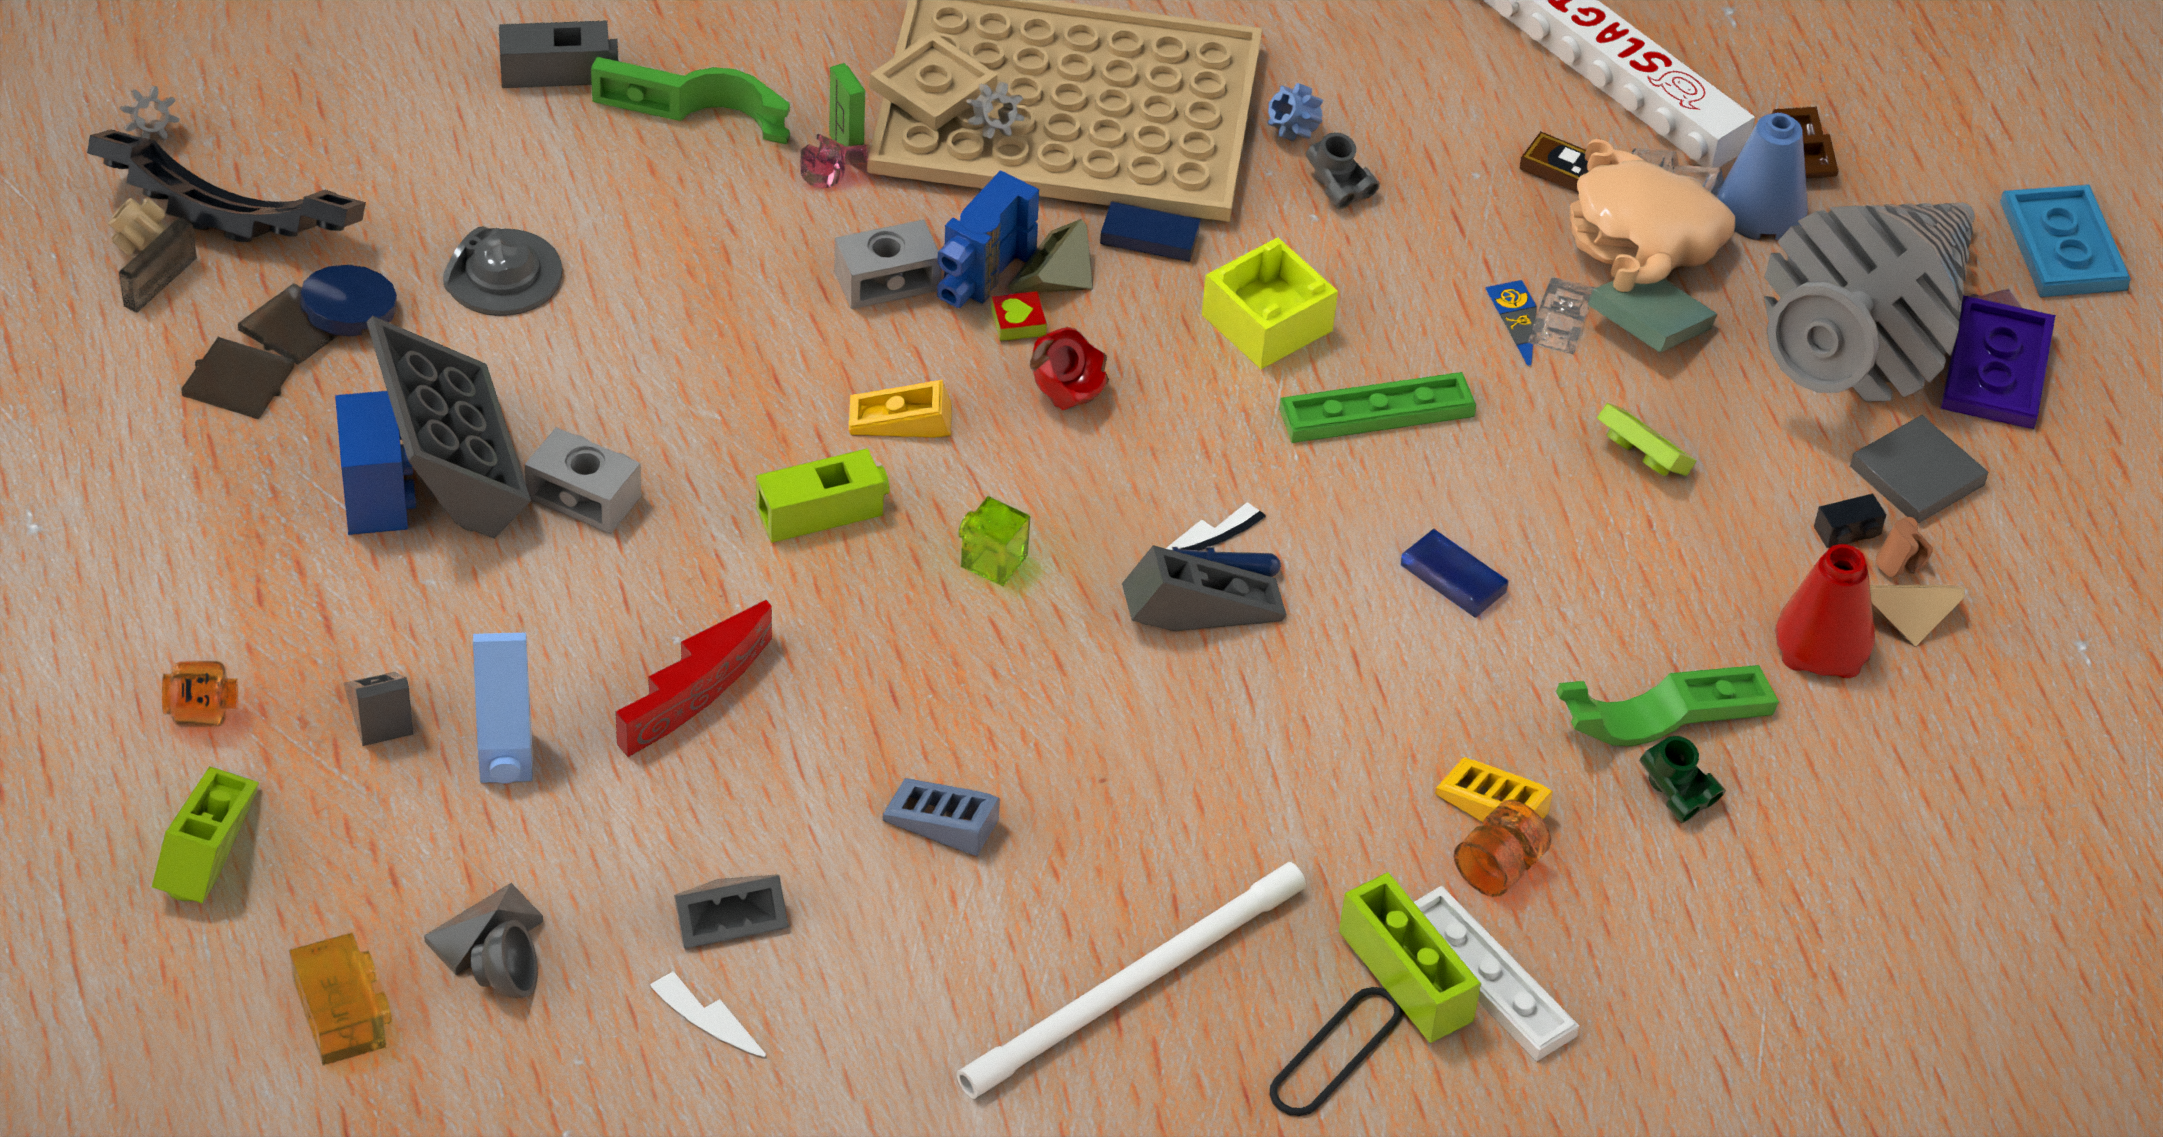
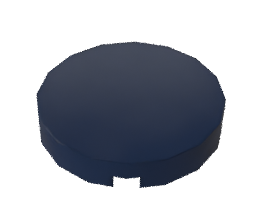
M354 265L328 266L313 272L304 281L300 295L301 310L308 314V321L330 334L348 337L362 335V329H368L367 321L372 316L390 323L395 314L397 301L394 286L386 277L369 268Z

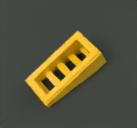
M1463 757L1436 787L1435 794L1522 844L1549 813L1553 791L1532 780ZM1465 776L1473 780L1466 789L1457 786ZM1482 786L1489 789L1485 795L1477 793ZM1498 795L1505 798L1503 801L1496 800Z

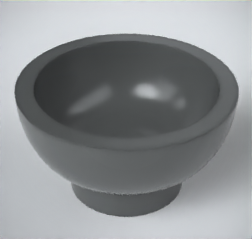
M510 920L496 926L487 935L483 944L475 945L472 949V972L475 980L481 987L492 986L498 993L512 998H525L533 993L538 976L537 957L531 936L521 922Z

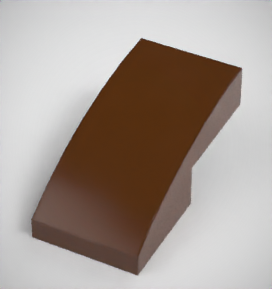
M1817 107L1773 109L1772 114H1787L1794 118L1802 127L1806 179L1837 177L1839 170L1830 134H1823Z

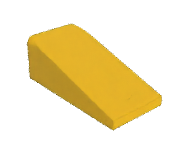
M943 379L850 395V435L925 438L951 436L952 404Z

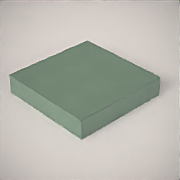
M1665 279L1652 284H1635L1634 288L1628 292L1617 291L1613 286V281L1593 289L1587 304L1659 353L1711 330L1717 313Z

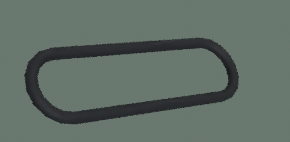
M1369 987L1361 989L1354 994L1274 1078L1270 1085L1269 1095L1272 1103L1280 1111L1294 1116L1312 1113L1394 1028L1402 1016V1009L1388 991L1384 988ZM1369 995H1380L1392 1003L1394 1007L1392 1018L1312 1103L1305 1107L1295 1108L1284 1104L1279 1099L1277 1094L1278 1087L1283 1080L1362 998Z

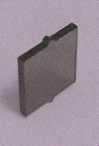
M293 283L238 323V331L263 344L264 350H273L299 365L339 335L330 334L316 328L308 321V314L305 311L302 312L300 307L302 287Z
M217 337L203 359L195 361L196 369L181 388L182 396L259 419L273 397L281 395V386L295 367L294 360Z

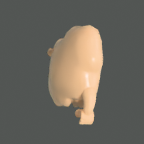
M1593 139L1588 144L1585 152V159L1588 161V173L1580 176L1577 182L1578 198L1580 200L1570 205L1571 232L1579 249L1588 253L1596 260L1612 264L1610 273L1615 277L1613 286L1617 291L1628 292L1634 288L1635 284H1652L1662 281L1676 267H1695L1706 264L1712 260L1717 250L1734 235L1736 226L1735 215L1728 206L1705 189L1697 180L1688 176L1673 174L1658 165L1646 162L1632 153L1613 150L1612 145L1604 140Z

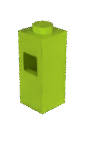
M868 448L756 475V510L771 543L883 516L884 495L890 492L889 480L882 465L876 466Z

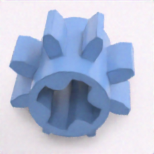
M1297 83L1294 89L1282 85L1280 86V92L1276 93L1271 101L1268 102L1270 119L1267 123L1279 129L1280 137L1294 141L1297 135L1309 139L1311 138V132L1316 130L1323 121L1322 109L1320 107L1323 99L1311 95L1312 88Z

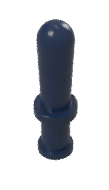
M1207 546L1206 551L1181 550L1178 547H1172L1173 551L1269 577L1275 576L1281 569L1279 558L1272 553L1215 552L1214 547Z

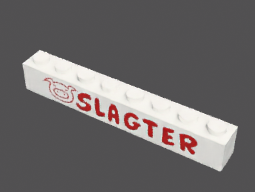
M1483 0L1709 172L1715 171L1738 157L1752 133L1755 120L1752 114L1598 0Z

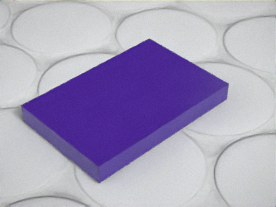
M1963 295L1958 334L1950 357L1940 409L2034 429L2038 418L2056 315Z

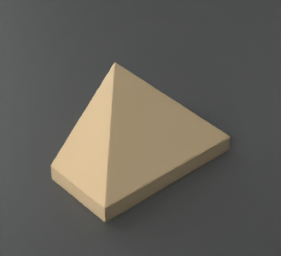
M1870 585L1872 610L1915 647L1965 597V587L1956 585Z

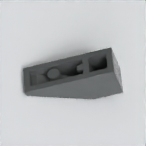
M1154 545L1122 582L1131 620L1170 631L1279 622L1287 615L1276 578Z

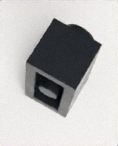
M1872 493L1819 506L1814 529L1826 548H1830L1834 545L1849 544L1881 535L1887 514Z

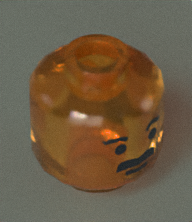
M182 660L173 666L171 673L163 674V714L171 715L174 724L178 727H218L225 722L228 709H238V678H228L227 669L221 661Z

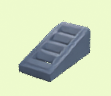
M905 778L884 811L883 821L978 856L999 820L1000 798L980 791ZM910 797L919 800L913 810L903 809ZM929 804L936 807L932 814L924 813ZM946 811L953 813L951 817L944 816Z

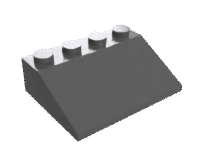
M372 316L367 321V326L408 461L456 524L467 531H476L495 539L531 502L487 364Z

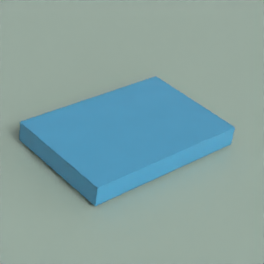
M2090 185L2003 191L2000 204L2039 297L2128 290L2131 278Z

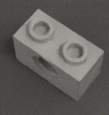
M924 219L835 238L834 272L851 309L937 291V285L941 282L938 248Z
M557 427L525 463L526 487L531 500L609 534L615 530L641 498V464L632 460L625 454L616 453L592 443L582 436L571 434Z

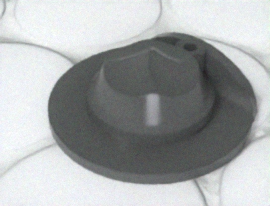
M481 226L471 231L458 245L445 269L443 283L447 292L458 303L472 311L494 316L516 315L541 306L555 294L562 280V263L555 248L546 240L533 233L517 229Z

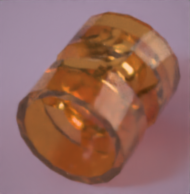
M1503 800L1484 819L1483 826H1477L1455 847L1453 857L1458 871L1471 887L1482 894L1500 897L1524 875L1525 870L1534 865L1550 849L1552 840L1545 822L1532 808L1516 800Z

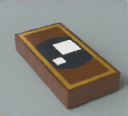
M1540 131L1522 155L1519 169L1579 193L1577 182L1580 176L1588 173V161L1585 159L1586 150Z

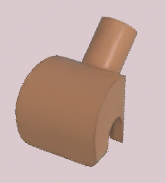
M1905 517L1896 521L1876 555V563L1889 577L1902 575L1905 572L1904 566L1914 574L1927 563L1933 548L1918 532V522L1912 517Z

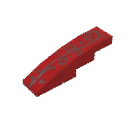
M764 600L681 641V660L648 676L649 695L615 711L617 745L627 757L676 730L710 705L748 669L772 640V605L767 600Z

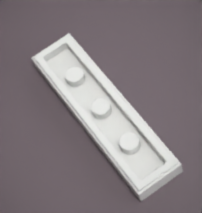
M1443 886L1438 887L1414 902L1481 982L1478 1002L1536 1062L1577 1037L1579 1025Z

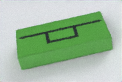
M842 63L830 67L829 135L847 162L851 163L863 159L865 89L849 66Z

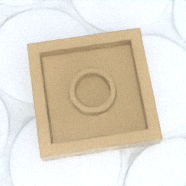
M931 32L870 73L869 87L936 131L970 107L966 101L967 99L976 100L981 95L979 90L981 83L988 85L992 91L995 90L998 74L934 32Z

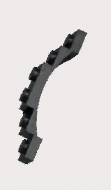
M112 129L92 134L89 138L88 154L104 158L103 164L117 169H129L126 184L143 188L142 194L155 199H168L166 214L182 218V225L189 228L207 230L213 227L225 231L224 236L228 239L239 242H251L252 238L268 232L294 237L298 236L299 232L315 226L332 231H343L344 227L363 220L366 202L338 195L332 191L322 190L296 201L278 202L252 199L228 192L199 178L175 161L154 140Z

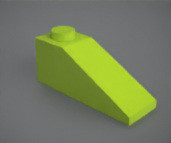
M209 766L165 832L151 887L165 891L169 896L180 901H196L203 904L218 880L256 795L259 782Z

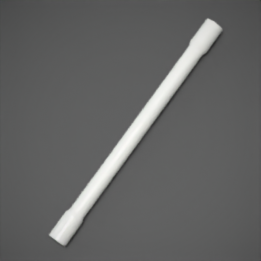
M1292 862L1285 863L1255 882L1248 891L1005 1045L993 1048L957 1071V1079L961 1088L970 1098L976 1099L1012 1076L1016 1069L1262 912L1272 910L1306 887V881L1301 870Z

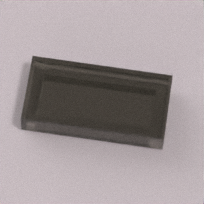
M178 218L119 271L124 307L138 313L197 259L193 224Z

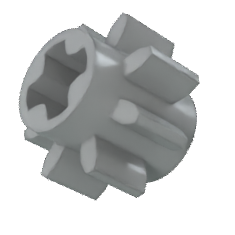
M999 82L995 92H992L988 85L981 83L979 85L981 95L976 100L967 99L966 101L967 104L974 107L975 114L968 120V123L971 125L984 124L983 136L992 138L996 128L1003 135L1011 136L1012 132L1009 126L1015 120L1024 121L1025 118L1017 113L1016 104L1023 100V97L1020 95L1007 96V83ZM992 101L1003 104V107L998 110L999 119L989 117L987 114L993 110Z
M153 85L149 91V96L142 97L141 93L137 90H131L132 96L136 100L132 107L120 106V110L130 114L132 120L124 127L125 131H133L138 127L142 129V138L150 139V133L157 132L163 139H167L168 134L164 127L168 122H179V118L169 115L168 107L175 102V98L168 97L163 101L157 99L158 87ZM154 101V109L161 112L160 121L152 120L150 127H145V119L138 116L139 108H147L149 102Z

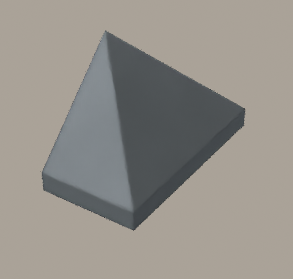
M778 874L716 879L674 895L683 948L789 927L780 875Z
M510 883L424 935V941L455 975H458L471 967L472 949L475 945L483 944L487 935L496 926L510 920H517L529 931L543 922V915Z

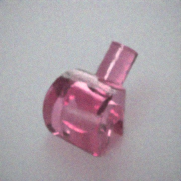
M821 134L816 135V139L820 141V147L808 144L800 151L801 176L808 184L816 188H829L838 184L844 177L845 165L868 163L866 144L844 147L843 144Z

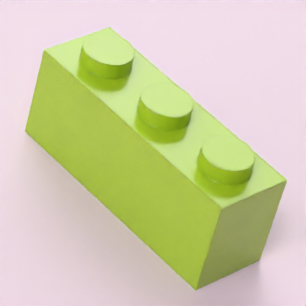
M1387 872L1344 894L1339 933L1428 1042L1432 1043L1474 1022L1481 982L1391 874Z

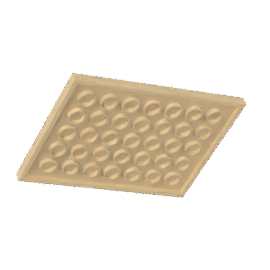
M908 0L894 57L929 33L934 32L998 74L997 85L999 82L1008 84L1007 96H1022L1023 100L1016 104L1017 113L1025 118L1024 121L1015 120L1009 126L1012 132L1011 136L1003 135L996 128L992 138L983 136L984 124L971 125L968 123V120L975 115L974 107L970 106L934 131L883 97L868 156L867 173L983 189L1001 170L1038 188L1039 196L1108 206H1110L1112 201L1182 216L1230 222L1261 45L1262 28L1055 0ZM992 101L993 110L987 114L989 117L999 119L998 110L1003 107V104Z

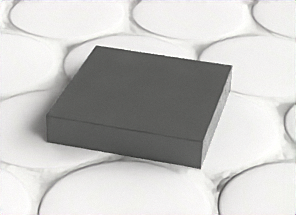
M1923 415L1853 453L1850 464L1854 471L1905 516L1914 518L1918 523L1984 486L1989 473Z

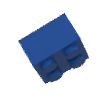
M378 391L335 395L348 535L407 530L406 509H416L414 479L404 480L403 476L413 475V466L408 461L404 445L400 444L402 438L388 392Z

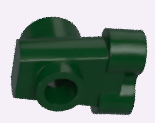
M1682 736L1667 737L1645 751L1639 760L1649 774L1650 784L1657 791L1663 792L1668 799L1666 807L1680 823L1688 821L1700 810L1715 804L1726 792L1725 788L1711 773L1705 775L1696 766L1699 761V752L1690 740Z

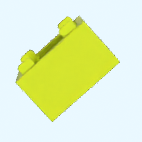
M1277 237L1205 275L1202 316L1257 367L1263 369L1333 331L1338 291Z

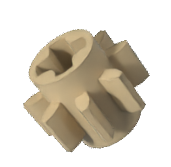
M146 197L141 205L134 199L129 198L116 211L108 223L116 231L111 237L112 242L128 256L136 248L144 255L149 254L168 231V228L160 222L166 216L164 214L165 211L148 197Z

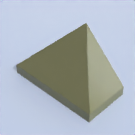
M1080 219L1050 231L1007 286L1009 290L1016 294L1035 291L1052 292L1093 289L1088 231L1084 221Z

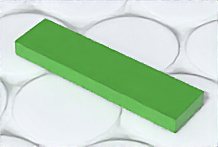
M1463 372L1281 397L1279 410L1291 443L1471 418L1475 417L1476 403Z

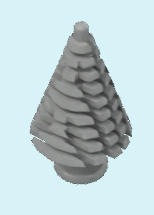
M1963 202L1935 205L1921 203L1917 205L1902 204L1899 206L1895 204H1883L1884 206L1829 207L1831 209L1829 212L1825 210L1815 211L1798 220L1800 225L1791 226L1778 240L1780 246L1788 254L1787 261L1781 253H1771L1764 276L1781 297L1777 301L1775 297L1764 296L1769 320L1767 326L1769 347L1780 369L1796 384L1817 393H1840L1854 387L1865 402L1891 401L1893 391L1885 382H1892L1903 397L1922 389L1925 379L1930 383L1944 368L1946 358L1943 355L1947 352L1951 356L1958 334L1961 300L1964 294L1963 281H1966V264L1968 263L1970 253L1968 248L1971 243L1975 218L1971 206Z

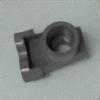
M1334 132L1325 135L1322 141L1312 144L1306 152V157L1315 169V178L1327 187L1325 190L1327 197L1337 209H1344L1357 199L1363 200L1372 196L1379 189L1380 182L1367 167L1362 169L1354 160L1357 150L1354 141L1345 134Z

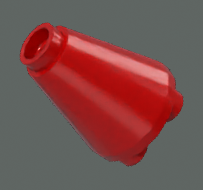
M1838 544L1830 547L1819 558L1782 609L1776 624L1775 635L1777 646L1782 651V661L1788 668L1795 671L1805 670L1822 676L1853 678L1860 673L1861 667L1870 659L1875 643V630L1868 567L1865 557L1859 549L1847 544Z

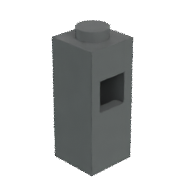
M607 21L499 24L502 88L592 85L591 67L596 57L619 61L618 40L608 38Z

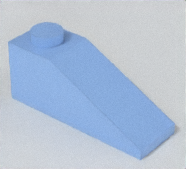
M526 632L473 634L480 783L498 782L506 784L532 781V719Z

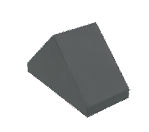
M389 672L344 683L363 746L413 735L407 677L396 672Z

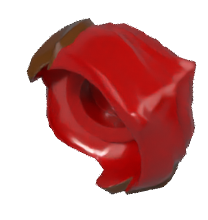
M1071 327L1057 329L1036 340L1030 360V369L1033 371L1035 383L1049 397L1055 407H1059L1064 411L1079 404H1086L1095 397H1098L1109 381L1105 371L1107 355L1090 344L1077 329H1072Z

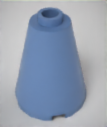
M1768 114L1758 120L1719 189L1718 199L1728 206L1735 215L1736 226L1734 232L1760 240L1761 234H1776L1775 240H1778L1791 226L1800 225L1798 220L1807 216L1808 200L1803 132L1801 125L1787 114Z

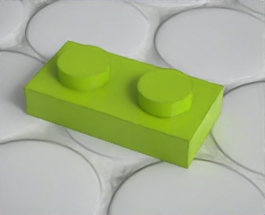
M1607 402L1597 417L1598 420L1610 428L1606 435L1611 440L1627 450H1631L1633 445L1646 453L1642 461L1663 476H1667L1672 471L1687 477L1697 462L1693 457L1621 407Z

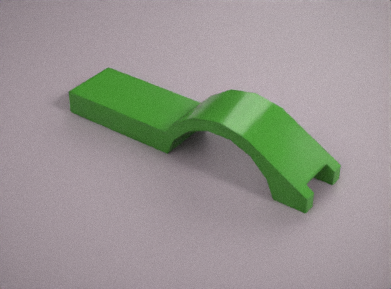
M596 57L591 67L592 102L681 121L690 113L704 108L725 107L739 110L754 118L762 129L764 140L786 145L789 141L790 130L785 127V117L787 118L790 112V103L754 76L739 70L712 67L692 71L686 75H679Z
M1760 665L1669 673L1657 686L1646 693L1617 702H1603L1593 699L1588 694V688L1584 681L1559 683L1556 690L1559 699L1565 701L1573 717L1571 723L1575 730L1613 746L1632 747L1653 742L1674 732L1680 726L1687 723L1772 716L1779 704V700Z

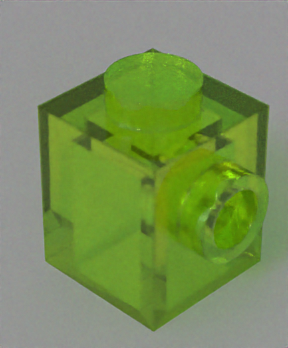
M987 496L975 512L971 510L965 515L960 524L958 536L962 538L961 567L1004 586L1028 556L1031 515Z

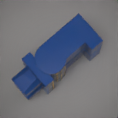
M1000 170L963 209L960 214V220L952 217L945 225V245L938 251V265L944 271V279L937 285V297L940 300L956 308H961L969 298L983 304L990 297V290L997 286L999 274L1015 258L1024 262L1028 261L1037 249L1038 188Z

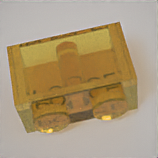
M353 932L290 949L293 983L322 1065L386 1048L384 1025L392 1023L390 1007L384 992L377 994L374 992L371 983L377 982V975L369 950L360 953Z

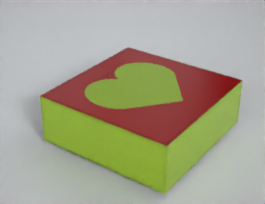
M1037 291L991 296V311L1000 341L1046 335L1047 323Z

